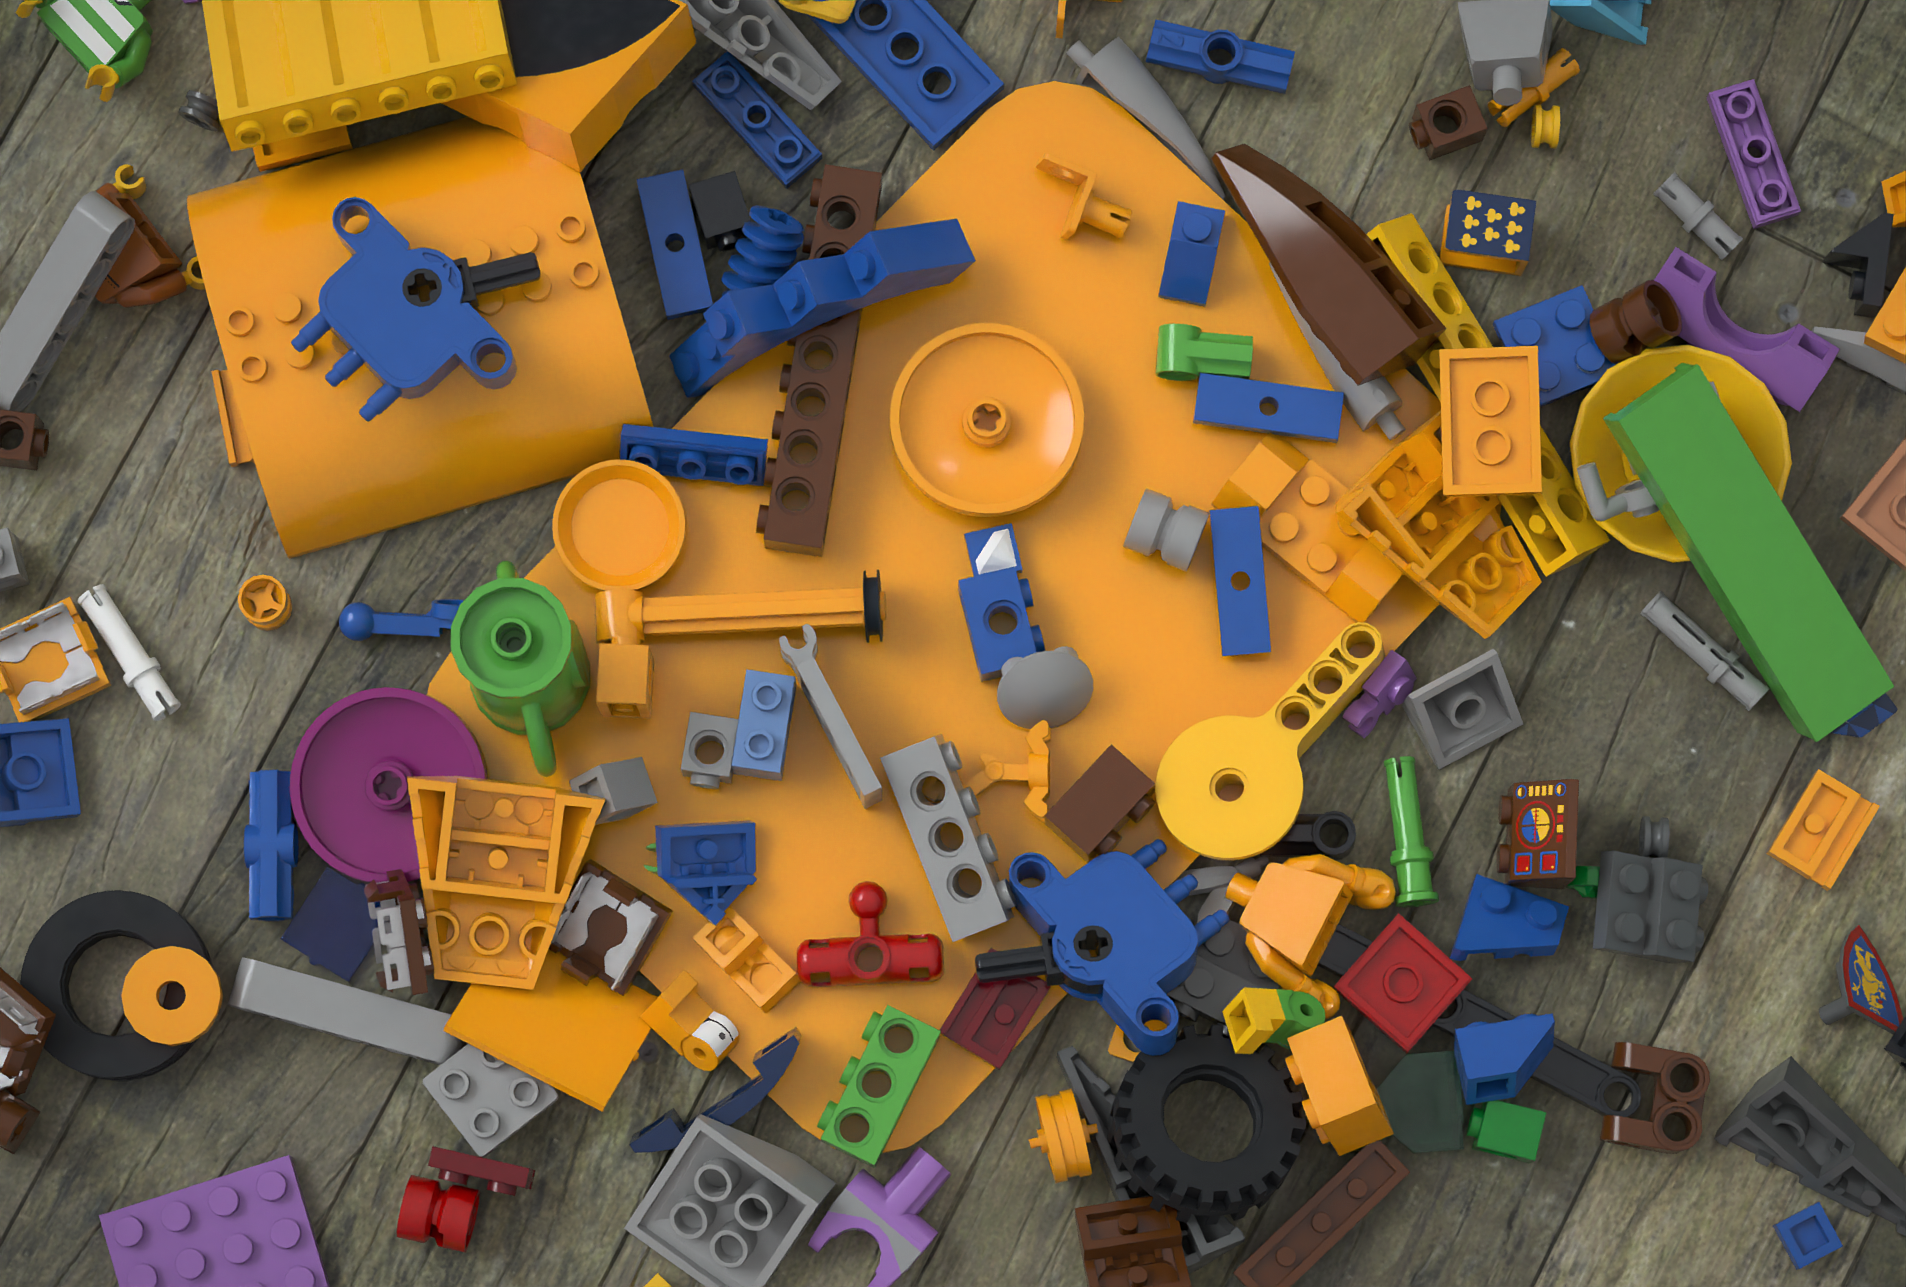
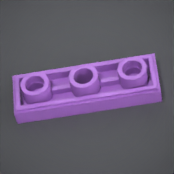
M1754 79L1710 92L1706 98L1753 229L1799 215L1801 209ZM1755 147L1759 149L1762 157H1752L1748 153L1747 148Z

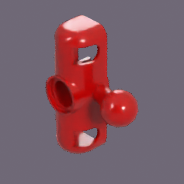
M865 881L852 889L848 901L851 911L855 916L859 917L860 936L804 940L797 948V972L799 979L808 987L937 981L943 976L945 970L943 942L937 935L931 933L921 935H880L879 916L887 908V895L884 889L877 883ZM927 939V942L908 943V940ZM813 944H829V947L809 948ZM867 947H877L883 953V963L877 970L872 972L860 970L857 964L858 955ZM909 968H929V977H910ZM830 972V982H812L810 973Z

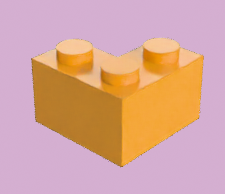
M1342 1016L1287 1038L1293 1055L1286 1057L1285 1061L1296 1086L1304 1083L1309 1099L1302 1101V1105L1311 1127L1316 1129L1322 1144L1331 1142L1338 1155L1341 1156L1394 1134L1379 1093L1366 1071L1352 1032Z

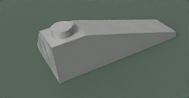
M679 0L688 5L694 28L809 110L817 106L842 82L775 0Z

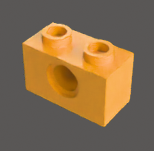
M613 636L611 637V644L599 643L596 703L602 717L651 719L654 659L649 645H640L641 639L638 637Z

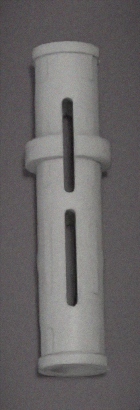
M1662 591L1641 611L1640 615L1646 617L1678 648L1709 674L1706 678L1713 685L1718 682L1744 705L1748 712L1770 689L1737 661L1740 656L1735 651L1731 650L1728 653L1700 628L1696 622L1671 602Z

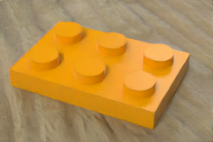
M1538 346L1439 349L1443 496L1470 497L1542 494Z

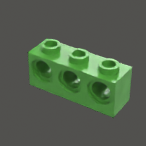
M887 1005L883 1015L874 1011L861 1037L869 1042L861 1059L852 1056L840 1078L839 1083L847 1087L839 1103L837 1104L830 1100L818 1122L817 1127L824 1130L821 1141L875 1168L941 1036V1031ZM895 1027H903L909 1030L913 1036V1044L910 1049L903 1053L890 1051L884 1043L885 1035L889 1030ZM874 1071L885 1073L891 1080L889 1092L880 1098L868 1096L862 1088L866 1075ZM853 1115L864 1118L869 1124L868 1135L862 1141L856 1143L845 1140L840 1133L842 1122L847 1117Z

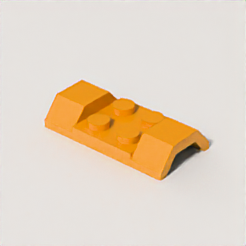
M1269 433L1231 475L1211 503L1217 510L1259 506L1262 546L1356 623H1365L1379 603L1404 574L1376 546L1336 513L1335 503L1349 489L1314 460H1309L1280 435Z

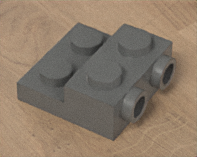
M1601 851L1593 949L1665 963L1695 962V954L1701 950L1704 943L1703 929L1698 926L1699 905L1704 903L1708 895V883L1702 877L1703 865L1666 857L1649 858L1619 851Z
M1229 919V922L1221 928L1220 932L1197 948V960L1191 975L1167 993V996L1178 1009V1015L1193 1022H1196L1198 1016H1201L1216 1025L1223 1026V1037L1230 1038L1222 1011L1244 987L1279 988L1276 982L1261 971L1245 944L1247 932L1240 924Z

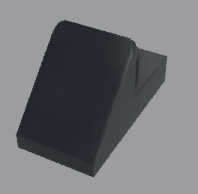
M1881 214L1832 249L1823 260L1825 264L1860 269L1859 271H1853L1849 285V299L1856 300L1854 315L1873 318L1882 307L1894 214Z

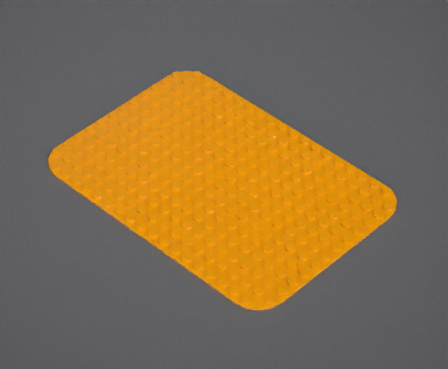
M1052 81L1015 90L987 109L876 222L875 231L957 218L976 261L949 284L920 289L862 308L822 557L765 548L764 534L756 533L760 504L769 506L772 487L748 484L737 485L729 482L702 479L690 480L683 477L664 476L673 486L682 503L685 513L686 532L681 552L669 571L651 585L636 590L643 592L644 598L862 588L863 572L866 570V576L870 578L877 577V570H879L881 591H885L886 620H883L882 642H880L879 635H869V643H867L864 626L813 629L816 633L818 646L815 661L882 787V801L866 809L863 807L805 696L793 669L782 658L779 638L785 635L791 647L801 649L806 645L803 629L646 636L645 642L640 645H649L654 659L651 719L602 717L596 703L599 644L596 643L595 594L603 590L591 587L574 576L561 560L556 547L524 579L546 587L563 604L568 619L573 620L577 625L590 663V688L581 709L564 726L550 731L556 757L555 773L549 777H544L538 773L527 735H516L496 727L479 710L470 689V682L460 673L452 652L449 653L429 683L427 695L451 708L461 717L474 734L484 756L487 778L490 780L553 786L572 791L569 783L571 779L600 764L642 757L658 803L627 819L595 825L573 884L586 861L592 859L673 910L639 972L662 993L685 969L698 982L693 990L716 1013L726 1016L737 1028L739 1042L727 1057L751 1080L760 1074L753 1064L755 1053L797 1027L801 1033V1039L795 1055L782 1077L767 1095L802 1129L821 1140L824 1130L817 1127L818 1122L830 1100L837 1104L839 1103L847 1087L839 1083L840 1078L852 1056L861 1059L869 1043L861 1037L874 1011L883 1015L887 1005L940 1030L975 974V958L978 954L988 953L990 948L996 951L1040 946V935L1015 907L1011 908L1014 917L1010 920L952 942L880 759L883 756L942 734L945 743L952 741L959 753L962 768L956 771L961 783L964 784L986 767L980 758L981 753L990 754L1000 763L1028 764L1029 753L1033 752L1025 738L1030 729L1022 728L1010 722L1002 714L998 706L997 688L1002 677L983 682L980 680L958 591V580L973 577L964 538L965 533L1012 523L1023 569L1022 573L1017 574L1018 580L1028 579L1034 606L1026 608L1030 627L1039 625L1045 651H1054L1062 646L1071 647L1077 652L1079 659L1087 665L1092 674L1093 692L1087 706L1071 721L1058 727L1050 728L1051 740L1045 743L1050 750V796L1045 803L1048 804L1050 809L1111 744L1155 783L1156 789V777L1160 762L1168 747L1182 732L1198 722L1213 717L1236 715L1255 718L1264 715L1278 702L1347 626L1356 623L1262 546L1271 652L1222 656L1210 514L1187 572L1166 564V561L1162 560L1160 550L1156 549L1150 556H1145L1123 547L1146 488L1171 497L1174 510H1178L1183 505L1188 507L1191 505L1209 513L1210 510H1217L1211 505L1212 501L1257 444L1268 435L1267 433L1193 423L1199 378L1190 381H1175L1160 378L1155 374L1158 332L1161 325L1187 324L1202 329V332L1253 336V354L1249 380L1334 391L1294 318L1269 266L1270 261L1247 221L1127 110L1091 87ZM1045 153H1050L1096 172L1097 176L1092 186V190H1094L1093 195L1125 209L1129 208L1132 210L1130 220H1126L1128 226L1121 238H1117L1111 233L1084 222L1077 226L1075 233L1069 239L1064 240L1060 238L1078 186L1036 168L1037 162ZM1178 201L1225 211L1205 307L1158 297ZM974 323H1000L1014 326L1036 335L1049 344L1071 369L1079 386L1084 406V431L1077 458L1065 479L1052 493L1037 504L1025 510L1003 516L979 517L965 515L949 510L928 498L910 481L896 457L890 434L892 395L897 380L908 361L921 347L936 336L948 330ZM787 341L729 374L714 385L672 429L768 439L767 460L768 457L777 459L780 440L772 439L773 421L776 410H785L787 393L779 392L783 364L792 365L795 347L787 346ZM815 350L808 354L805 362L809 367L819 370L829 366L833 358L824 350ZM1402 369L1384 376L1402 400V406L1393 411V413L1406 430L1395 439L1390 441L1378 423L1363 432L1344 404L1342 405L1337 443L1280 436L1309 460H1314L1350 489L1390 449L1441 410V402L1407 369ZM809 396L802 399L797 408L803 415L811 417L820 414L825 404L818 397ZM1264 403L1259 406L1260 411L1265 415L1271 416L1277 412L1275 406L1270 403ZM800 443L793 447L790 452V457L795 462L801 464L811 462L817 455L815 447L808 443ZM792 490L784 496L782 503L789 510L799 511L808 505L810 498L801 490ZM1501 502L1495 507L1499 516L1501 513ZM1242 571L1236 572L1231 579L1232 586L1240 591L1247 589L1250 585L1248 574ZM1403 574L1365 623H1369L1379 631L1386 657L1391 650L1395 652L1440 604ZM1005 612L997 613L989 620L990 628L995 633L1001 635L1011 633L1017 626L1014 617ZM1360 642L1351 647L1349 654L1355 658H1365L1372 654L1375 648L1368 642ZM746 669L795 676L797 686L782 781L733 774L731 784L720 782L719 789H707L691 785V777H685L681 772L690 712L739 719ZM1332 677L1325 678L1319 682L1316 689L1323 694L1335 693L1341 687L1342 682ZM1303 713L1291 714L1285 720L1284 726L1292 730L1302 729L1307 725L1309 717ZM707 741L699 746L696 757L704 764H714L722 758L724 748L718 742ZM994 782L976 796L980 814L976 815L975 819L981 834L989 833L996 847L998 860L993 862L999 880L1006 878L1009 882L1011 863L1017 856L1024 853L1034 852L1043 855L1065 879L1087 864L1081 856L1027 809L1024 801L1031 792L1029 791L1028 782ZM1243 784L1226 785L1220 791L1219 798L1227 802L1236 801L1243 794ZM1155 792L1151 796L1155 801L1153 807L1138 823L1130 819L1118 831L1122 839L1111 852L1119 851L1131 856L1143 846L1150 845L1156 839L1162 840L1167 846V851L1158 858V861L1145 870L1164 890L1175 882L1200 855L1182 845L1168 830L1159 812ZM925 797L928 801H930V802H932V803H936V802H934V801L928 799L927 797ZM747 820L755 822L756 872L753 875L757 880L753 885H747L730 906L797 975V948L804 940L860 936L859 917L855 916L850 909L848 902L849 894L859 883L870 881L880 885L886 892L888 899L887 908L879 916L880 935H921L928 933L937 935L942 940L944 946L945 970L943 976L937 981L832 987H808L800 980L765 1014L692 938L709 921L663 879L644 867V865L657 867L656 852L646 849L648 845L656 843L655 826ZM946 822L941 828L940 837L943 844L950 849H958L964 839L961 828L951 822ZM968 868L960 872L958 878L960 888L969 895H977L982 886L980 875ZM1026 878L1020 884L1028 888H1034L1041 885L1042 882L1036 878ZM927 939L908 940V943L927 942ZM813 944L809 948L829 947V944ZM877 947L865 948L858 955V968L864 972L877 970L883 963V953ZM1089 950L1090 957H1097L1095 950ZM909 968L910 977H929V968ZM830 972L810 973L812 982L831 981ZM1045 975L1038 976L1046 981ZM1060 985L1051 986L1013 1050L1068 994ZM895 1027L887 1032L884 1043L890 1051L903 1053L912 1046L913 1036L906 1028ZM941 1035L883 1153L910 1148L940 1127L996 1068L965 1050L946 1036ZM874 1071L866 1075L862 1088L868 1096L880 1098L889 1092L891 1080L885 1073ZM857 1115L847 1117L840 1127L842 1137L853 1143L862 1141L869 1132L867 1121Z

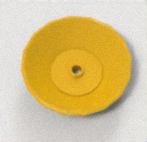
M1691 345L1644 349L1640 355L1630 357L1607 369L1581 401L1569 443L1574 484L1589 512L1590 509L1577 472L1579 466L1592 462L1596 463L1607 498L1616 495L1615 491L1621 486L1640 479L1638 475H1633L1626 455L1603 418L1610 413L1616 414L1674 373V368L1681 363L1699 365L1707 380L1714 382L1721 403L1782 501L1792 466L1787 422L1765 383L1731 357ZM1660 510L1637 518L1633 517L1632 512H1623L1605 521L1595 520L1596 524L1631 551L1672 563L1691 561Z

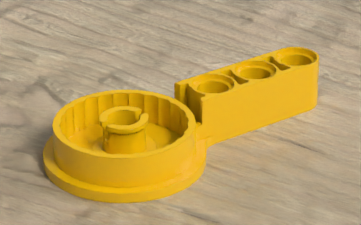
M1357 622L1350 624L1264 715L1255 718L1236 715L1209 718L1189 727L1172 742L1160 762L1155 792L1159 812L1165 825L1182 845L1204 857L1217 860H1240L1263 853L1287 834L1296 821L1303 800L1304 783L1299 759L1363 690L1362 686L1384 660V647L1379 631L1369 623ZM1360 642H1368L1375 648L1372 654L1365 658H1355L1349 654L1352 646ZM1332 677L1342 682L1341 687L1335 693L1323 694L1316 689L1319 682L1325 678ZM1294 713H1303L1309 717L1307 725L1298 730L1285 727L1284 722L1287 717ZM1243 784V794L1236 801L1227 802L1219 798L1220 791L1226 785Z

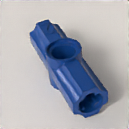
M1155 20L1146 62L1199 74L1214 84H1224L1230 81L1285 94L1295 51L1239 39L1235 33L1228 30L1208 32ZM1214 49H1224L1231 54L1233 60L1226 65H1217L1209 59L1208 53Z
M260 770L250 772L249 824L245 826L244 857L246 867L249 868V919L284 921L293 919V867H297L299 841L297 825L293 823V808L290 797L291 771Z

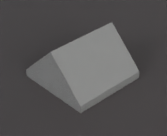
M1494 649L1408 694L1402 703L1405 713L1439 770L1523 725L1500 658Z

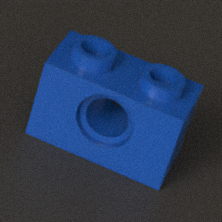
M1015 567L958 580L959 596L981 682L1002 677L1001 668L1010 658H1024L1030 654L1045 651L1039 625L1030 627L1026 608L1034 606L1028 579L1018 580ZM1000 612L1012 615L1017 623L1016 628L1011 633L1005 635L995 633L989 626V620L993 615Z

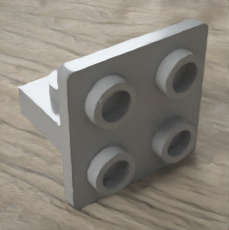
M470 1044L464 1046L423 1079V1085L477 1155L482 1158L504 1143L559 1098L552 1086Z

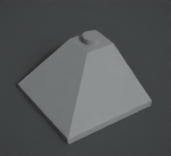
M699 1114L624 1229L705 1287H765L836 1183L796 1154Z

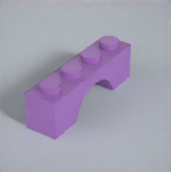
M1675 247L1654 281L1659 282L1668 290L1680 311L1682 331L1678 336L1684 339L1688 345L1731 357L1765 383L1774 401L1781 405L1791 406L1800 412L1829 370L1840 349L1800 324L1787 331L1769 335L1753 333L1739 327L1727 317L1719 305L1715 290L1717 272Z

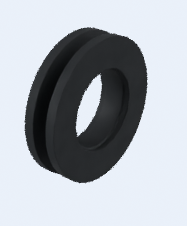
M103 891L89 894L70 902L54 913L42 925L26 953L20 984L56 1014L43 1047L55 1059L82 1074L102 1080L129 1081L141 1079L156 1074L174 1064L189 1051L197 1039L192 1043L168 1046L151 1042L136 1031L117 1036L94 1032L80 1021L71 1006L69 982L73 966L86 949L102 939L118 936L142 940L154 949L169 946L191 949L209 961L211 965L212 963L207 948L197 931L183 916L165 903L153 897L132 891ZM172 982L167 984L162 1005L164 1009L174 1010L184 1003L186 993L180 983Z

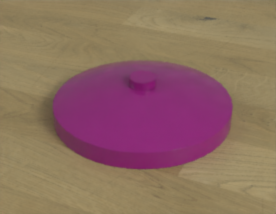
M384 687L368 689L349 695L331 705L315 719L302 737L296 750L290 774V797L298 827L311 848L325 862L352 878L371 882L373 879L376 883L388 881L386 871L402 869L407 882L420 879L407 776H463L488 779L480 745L470 728L457 713L427 694L403 688Z

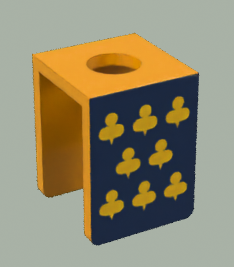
M1454 190L1451 195V202L1445 209L1439 255L1443 265L1522 276L1529 262L1536 200Z

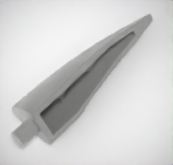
M1120 37L1112 40L1095 55L1080 40L1071 46L1066 54L1081 68L1075 80L1078 85L1091 87L1122 106L1222 199L1226 197L1207 156L1189 125L1160 84Z
M1269 263L1282 294L1334 391L1344 392L1343 404L1364 432L1378 423L1390 441L1402 434L1406 429L1393 413V411L1402 406V400L1386 378L1383 376L1358 386L1342 370L1339 361L1326 345L1313 334L1309 324L1298 312L1273 266Z

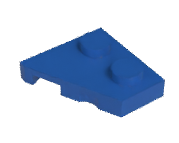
M1476 874L1471 885L1450 959L1463 961L1466 960L1468 954L1493 953L1494 959L1513 958L1518 954H1527L1531 957L1554 955L1559 945L1569 906Z

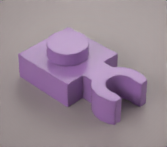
M1391 650L1364 683L1362 689L1365 693L1360 699L1354 701L1343 715V719L1350 723L1349 729L1363 738L1367 737L1375 727L1381 713L1388 715L1395 705L1402 704L1407 695L1412 692L1414 681L1417 678L1405 658Z

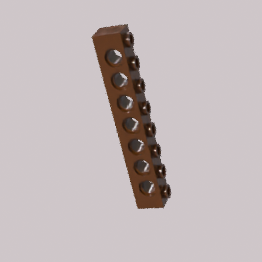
M825 164L823 178H814L811 189L810 206L817 207L818 209L815 225L806 224L802 253L810 254L809 260L843 255L869 231H875L882 191V173ZM838 211H846L855 218L854 223L846 229H836L829 224L828 220L832 214ZM862 308L837 317L832 322L818 325L787 340V346H794L795 349L792 365L783 364L779 392L787 393L785 410H776L773 421L772 439L780 440L777 459L768 457L764 477V486L772 487L769 506L760 504L756 533L764 534L763 540L766 549L818 557L823 556ZM815 350H824L833 358L829 366L819 370L809 367L805 359L809 353ZM809 396L818 397L824 402L825 407L816 416H805L797 408L802 399ZM800 443H808L815 447L817 455L809 463H797L790 457L793 447ZM792 490H801L809 496L810 500L808 505L802 510L792 511L783 505L782 500L784 496Z

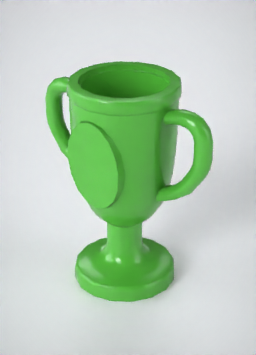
M502 561L496 567L497 579L477 587L460 604L451 625V652L460 673L470 682V689L479 710L496 727L516 735H527L538 773L544 777H549L556 771V757L550 731L564 726L581 709L590 688V663L577 625L573 620L568 619L563 604L546 587L527 579L519 578L517 569L512 562Z

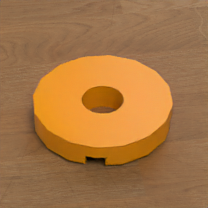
M169 946L154 949L134 963L125 977L121 997L124 1014L136 1032L151 1042L177 1046L192 1043L209 1031L215 1022V1018L218 1016L219 1009H221L223 993L220 977L209 961L191 949ZM172 982L180 983L186 993L184 1003L174 1010L164 1009L159 1001L161 989Z

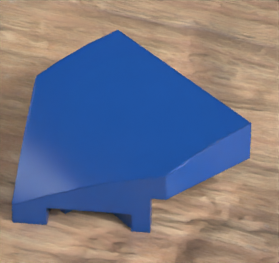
M747 820L655 826L658 876L709 922L716 926L726 915L724 911L747 885H753L757 880L753 875L756 872L755 822Z

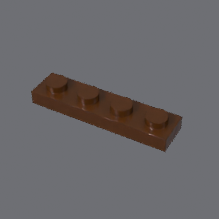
M1380 1140L1364 1146L1232 1274L1245 1287H1291L1399 1184L1410 1171Z

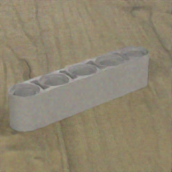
M96 191L87 193L76 204L0 332V407L4 410L22 412L31 403L134 230L135 219Z
M244 957L241 958L227 1004L243 1011L437 1065L443 1064L467 1044L443 1031L451 1014Z

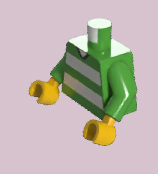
M24 0L16 11L19 17L27 18L35 6L41 8L37 14L44 26L88 72L85 88L89 89L93 85H100L102 90L99 99L104 102L111 100L115 88H120L141 75L144 71L152 44L150 36L153 30L140 10L152 0Z

